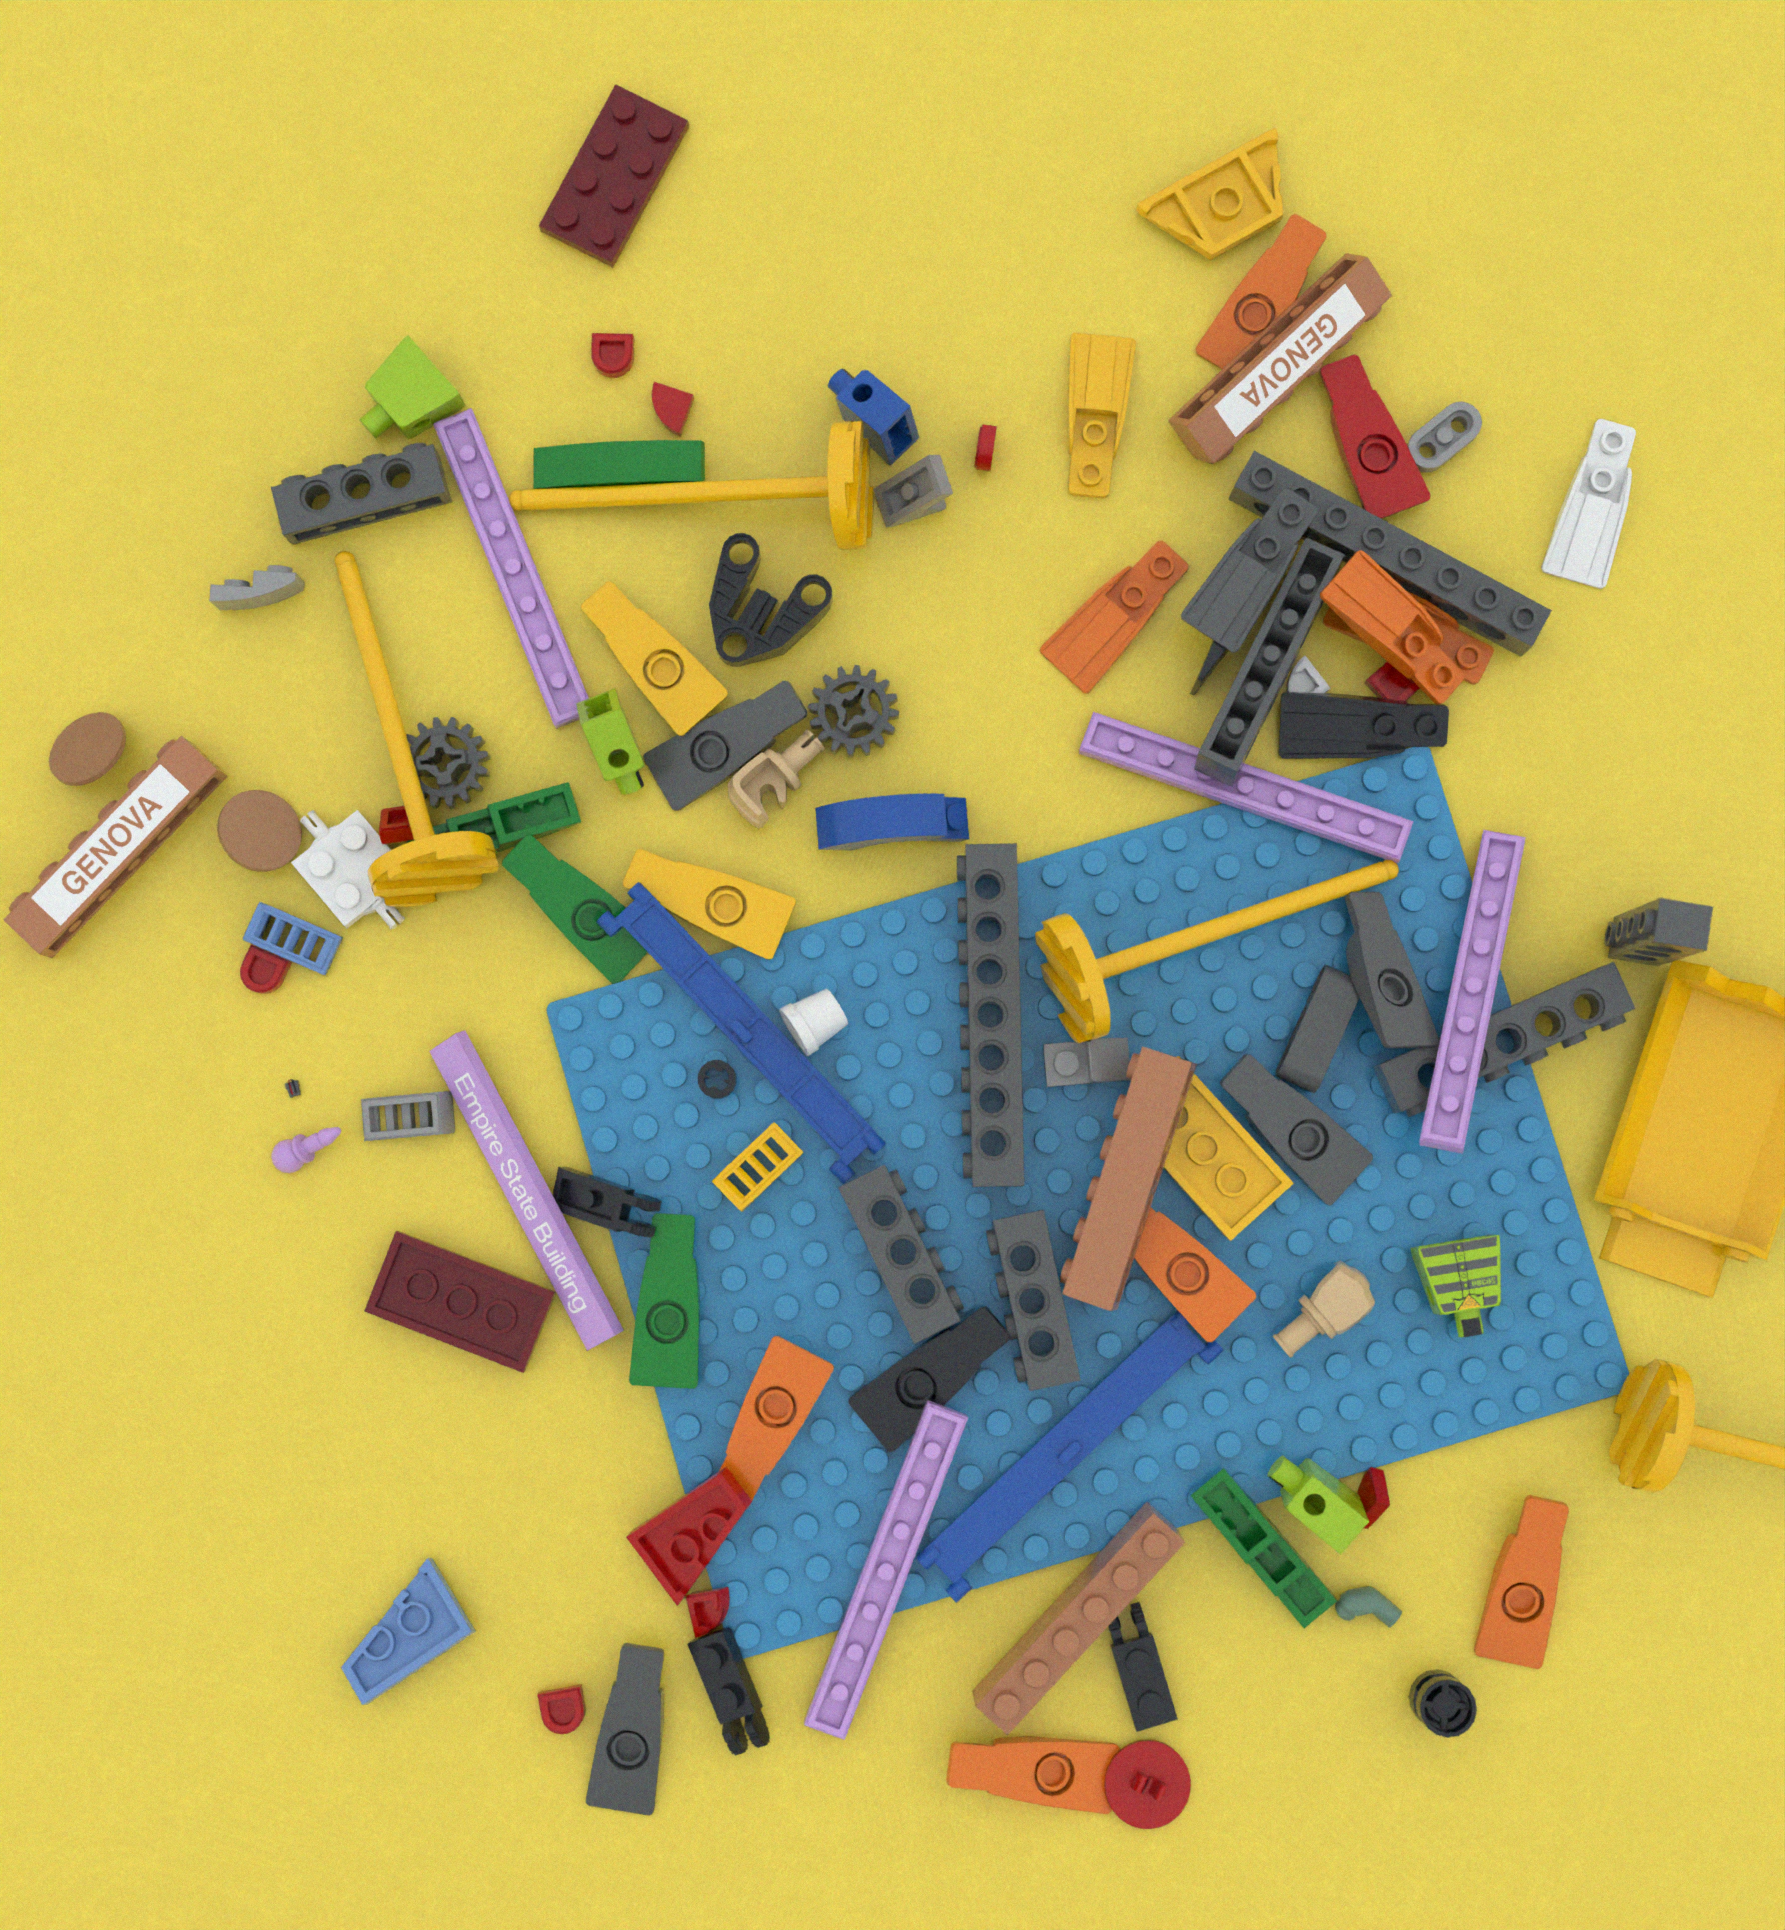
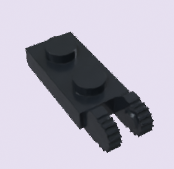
M558 1167L553 1197L563 1214L615 1232L625 1231L642 1237H654L656 1229L654 1225L645 1221L629 1219L631 1206L638 1207L647 1212L660 1211V1199L634 1193L635 1189L570 1167Z
M1140 1602L1130 1604V1614L1133 1624L1136 1625L1138 1637L1123 1641L1118 1616L1108 1626L1113 1644L1110 1646L1136 1732L1178 1720L1154 1637L1148 1631Z
M723 1628L695 1638L687 1643L720 1724H723L722 1736L725 1743H727L729 1751L735 1755L746 1752L748 1746L747 1735H749V1740H751V1744L754 1747L760 1748L768 1745L770 1742V1732L761 1711L763 1706L731 1628ZM745 1716V1723L743 1728L740 1718Z

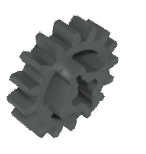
M855 665L852 674L846 675L845 670L841 666L838 667L837 679L833 680L826 674L823 676V682L826 686L824 690L820 688L812 690L813 696L819 700V703L808 704V711L818 715V717L810 721L811 729L822 728L823 731L818 736L821 743L827 742L829 739L833 741L831 746L832 753L836 754L842 746L847 748L848 758H853L855 748H861L865 756H869L870 744L875 743L880 748L885 746L884 739L881 736L883 733L894 735L895 727L888 723V721L899 719V711L889 708V706L895 704L898 698L896 694H885L890 686V682L887 679L879 683L875 682L876 670L871 669L867 676L861 675L860 666ZM857 685L854 690L843 694L837 691L845 686ZM872 693L878 697L881 703L882 715L878 714L870 706L869 701ZM861 698V713L863 716L855 715L847 724L845 707L853 708L855 703L858 704ZM826 708L837 715L838 722L835 731L826 719ZM863 729L871 731L863 737L851 738L854 732Z
M433 717V728L430 729L420 722L417 724L420 735L417 738L409 734L406 736L411 744L410 750L424 799L430 796V805L438 809L442 800H445L450 809H455L456 798L461 797L466 803H470L471 798L468 792L472 788L479 792H482L484 789L477 781L479 776H490V771L481 766V764L490 760L491 756L486 751L478 750L486 742L481 736L470 739L473 735V727L466 724L459 730V722L453 717L450 718L447 726H444L438 717ZM449 737L461 740L467 745L469 750H464L463 748L454 749ZM431 742V745L425 752V754L419 756L420 752L425 747V745ZM446 754L453 762H449L446 766L447 771L442 772L436 764L441 763L442 756ZM470 770L464 781L458 785V780L464 771ZM420 776L435 777L440 790L427 786Z

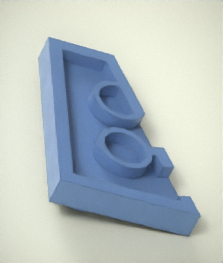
M432 1558L426 1559L418 1569V1574L407 1588L399 1593L393 1601L392 1607L380 1622L373 1626L341 1667L362 1705L369 1704L476 1632Z

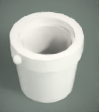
M828 989L819 991L796 1003H789L779 1009L789 1033L807 1057L818 1051L822 1044L848 1025L842 1008Z

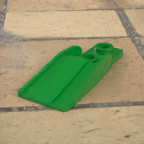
M525 835L502 860V866L530 891L529 895L554 925L612 984L621 982L648 953L624 927L613 937H610L596 923L605 912L609 911L616 918L626 907L562 859L559 861L532 835Z
M656 1213L652 1216V1225L656 1229L654 1237L651 1238L650 1256L646 1258L635 1318L629 1383L635 1386L694 1389L698 1385L700 1327L699 1275L697 1260L693 1258L695 1217L692 1215Z

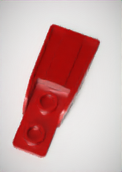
M1351 355L1324 365L1320 369L1319 374L1332 403L1330 416L1339 454L1363 509L1383 519L1429 501L1431 497L1430 492L1412 454L1376 389H1372L1359 356Z

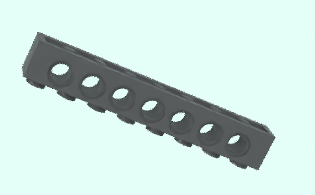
M1253 451L1228 500L1263 518L1284 488H1288L1318 508L1316 517L1301 539L1305 540L1307 537L1344 554L1342 561L1345 563L1348 562L1355 552L1362 550L1406 591L1434 604L1453 617L1460 625L1520 657L1533 646L1552 610L1266 456Z
M1017 843L966 844L965 855L957 856V881H965L966 898H958V923H966V940H958L959 965H967V982H959L960 1008H968V1025H960L961 1050H969V1067H961V1093H970V1110H962V1136H970L971 1153H963V1179L971 1178V1187L1024 1186ZM984 878L994 880L998 884L999 894L993 899L979 897L975 891V885L979 880ZM984 920H991L999 926L1000 936L995 941L985 942L977 936L976 926ZM985 962L996 964L1001 971L1000 980L991 985L981 982L977 976V968ZM992 1004L998 1007L1002 1013L1000 1024L995 1027L982 1025L978 1019V1010L982 1006ZM995 1047L1002 1053L1003 1062L998 1069L987 1070L981 1066L978 1056L983 1048ZM987 1089H995L1003 1096V1107L996 1113H988L980 1106V1095ZM994 1131L1003 1137L1005 1147L1001 1154L989 1156L982 1151L980 1141L987 1132Z

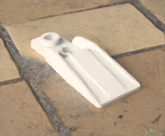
M1598 419L1595 422L1586 455L1582 457L1561 506L1541 566L1543 573L1598 589L1606 586L1628 506L1632 471L1631 468H1627L1636 435L1634 428L1604 419Z

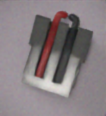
M290 1079L288 1083L284 1084L290 1098L301 1095L298 1080Z

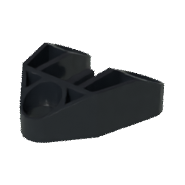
M736 533L724 542L709 602L717 653L725 664L733 667H741L784 655L822 620L831 609L833 602L832 588L829 582L822 576L812 574L801 578L796 584L787 601L784 600L764 636L760 635L759 632L778 602L768 592L757 588L738 621L734 620L735 614L750 591V584L761 561L760 549L756 540L745 533ZM739 543L747 544L753 550L752 559L742 565L734 563L729 557L732 547ZM811 584L821 586L826 592L824 601L817 606L807 605L801 597L805 587ZM742 636L747 642L746 651L738 657L727 655L723 650V644L728 637Z

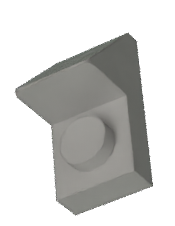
M928 455L874 488L886 527H894L940 512L946 508L944 499L953 494L940 455Z
M1098 1038L1079 1044L1077 1042L1043 1044L1046 1087L1131 1080L1126 1077L1130 1062L1128 1038Z

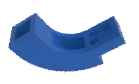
M937 793L900 794L860 798L815 808L819 850H856L872 845L893 842H960L969 839L966 798L944 797V794Z

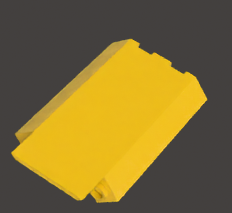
M1680 960L1671 963L1594 1197L1595 1201L1609 1207L1607 1214L1612 1216L1599 1256L1600 1259L1711 1298L1714 1297L1726 1257L1748 1263L1750 1256L1767 1261L1785 1205L1784 996L1768 986L1729 979L1710 966Z

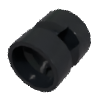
M1438 1669L1426 1671L1419 1675L1411 1685L1409 1693L1410 1707L1415 1716L1436 1735L1447 1738L1459 1736L1468 1731L1474 1723L1477 1712L1475 1698L1470 1689L1449 1672Z

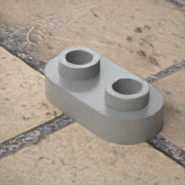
M1455 402L1447 406L1416 431L1408 441L1407 446L1419 471L1428 473L1439 469L1470 444L1480 432L1482 426L1481 415L1473 405L1466 402ZM1451 422H1461L1464 426V431L1455 432L1451 427ZM1419 448H1430L1433 457L1424 458L1420 454Z

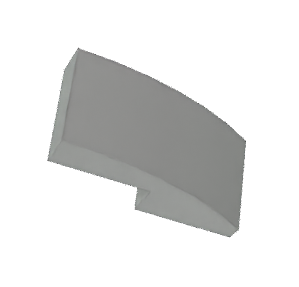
M269 565L267 566V571L254 570L253 587H250L249 582L237 579H227L224 581V585L211 584L209 601L219 610H242L263 607L283 601L304 591L305 582L290 567Z

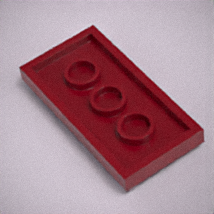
M615 84L539 224L540 231L613 268L689 128L688 120Z
M396 1231L364 1312L524 1373L528 1367L556 1291L406 1233Z

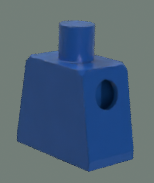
M840 369L831 377L828 388L837 395L836 401L843 420L862 421L864 424L863 438H868L870 447L889 466L919 439L910 405L871 372L862 370L854 378L845 369Z

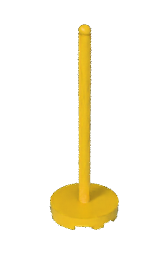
M836 421L832 424L829 435L827 476L523 489L522 491L514 490L509 496V502L514 510L521 511L523 509L547 510L828 497L831 524L838 548L840 550L865 549L866 538H871L874 515L873 486L869 487L870 445L868 438H863L864 424L862 421Z
M341 551L335 556L334 562L337 566V573L414 841L383 854L370 865L367 874L371 889L375 897L384 898L385 904L392 907H409L437 902L435 895L437 893L471 890L483 883V874L496 873L499 869L497 854L492 838L481 832L457 831L435 835L357 563L351 552Z
M1392 860L1377 862L1098 959L1095 958L1091 946L1078 923L1069 914L1063 913L1042 921L1041 923L1044 925L1043 930L1035 933L1036 944L1047 959V963L1040 965L1044 982L1064 1008L1065 1012L1058 1014V1017L1070 1037L1078 1044L1092 1041L1108 1035L1110 1031V1008L1103 979L1344 897L1351 892H1358L1388 880H1393L1399 873V867Z
M1654 1359L1645 1367L1636 1365L1624 1381L1613 1412L1621 1415L1618 1432L1609 1448L1611 1463L1619 1466L1620 1475L1618 1481L1621 1485L1651 1493L1661 1491L1670 1484L1678 1473L1689 1446L1785 1470V1447L1694 1424V1387L1689 1373L1683 1366Z

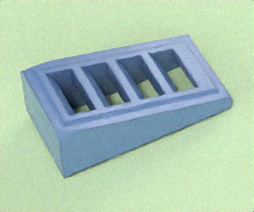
M259 902L243 936V940L325 976L343 939L339 935L263 902ZM271 916H273L276 920L265 941L261 938ZM286 923L292 924L293 926L283 948L277 946ZM306 930L309 934L300 954L293 953L302 931ZM318 937H322L325 941L316 961L309 960Z

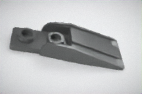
M1284 488L1262 519L1257 518L1232 544L1182 611L1181 619L1231 653H1236L1273 596L1298 548V541L1316 517L1318 508L1292 490Z
M782 681L754 700L748 699L697 723L684 736L676 735L646 752L643 759L671 808L679 811L733 777L743 766L761 752L764 753L768 748L770 749L775 744V737L805 719L808 713L792 684L788 681Z
M1379 892L1349 893L1345 897V902L1355 933L1350 937L1346 947L1351 980L1382 1045L1386 1048H1426L1438 1046L1440 1041L1420 985L1398 933L1393 929L1383 895Z
M1249 1054L1243 1055L1221 1079L1220 1086L1247 1111L1245 1113L1246 1119L1266 1145L1325 1204L1333 1205L1373 1160V1155L1331 1117L1281 1079H1276L1253 1056Z
M624 1643L622 1645L617 1678L612 1686L596 1744L586 1796V1803L589 1806L643 1815H651L654 1812L664 1726V1691L660 1688L664 1650L661 1648Z

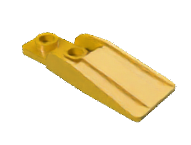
M1073 333L1071 335L1067 392L1068 450L1071 455L1068 493L1070 495L1107 498L1109 495L1112 461L1116 457L1127 410L1136 341L1133 338Z
M606 582L581 604V610L606 637L607 645L628 676L678 736H684L728 697L727 689L661 625L640 608L637 610L613 582Z
M643 849L636 850L623 880V886L628 890L640 882L667 911L767 960H771L774 957L796 904L795 898L705 867L681 861L675 863Z

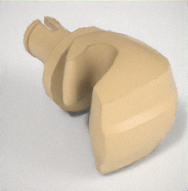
M808 729L781 754L779 752L775 753L769 748L764 753L761 752L743 766L728 783V798L731 804L754 827L758 829L763 828L769 818L762 806V795L767 791L774 792L780 807L784 808L787 803V787L795 792L801 786L798 772L815 756L825 750L817 737L815 739L812 738L814 734Z
M1341 1260L1334 1262V1269L1320 1281L1311 1298L1308 1299L1304 1295L1298 1300L1303 1306L1300 1309L1302 1314L1277 1335L1272 1336L1290 1358L1318 1333L1322 1336L1326 1333L1332 1339L1337 1334L1339 1335L1349 1330L1372 1311L1375 1299L1370 1291V1283L1361 1271Z

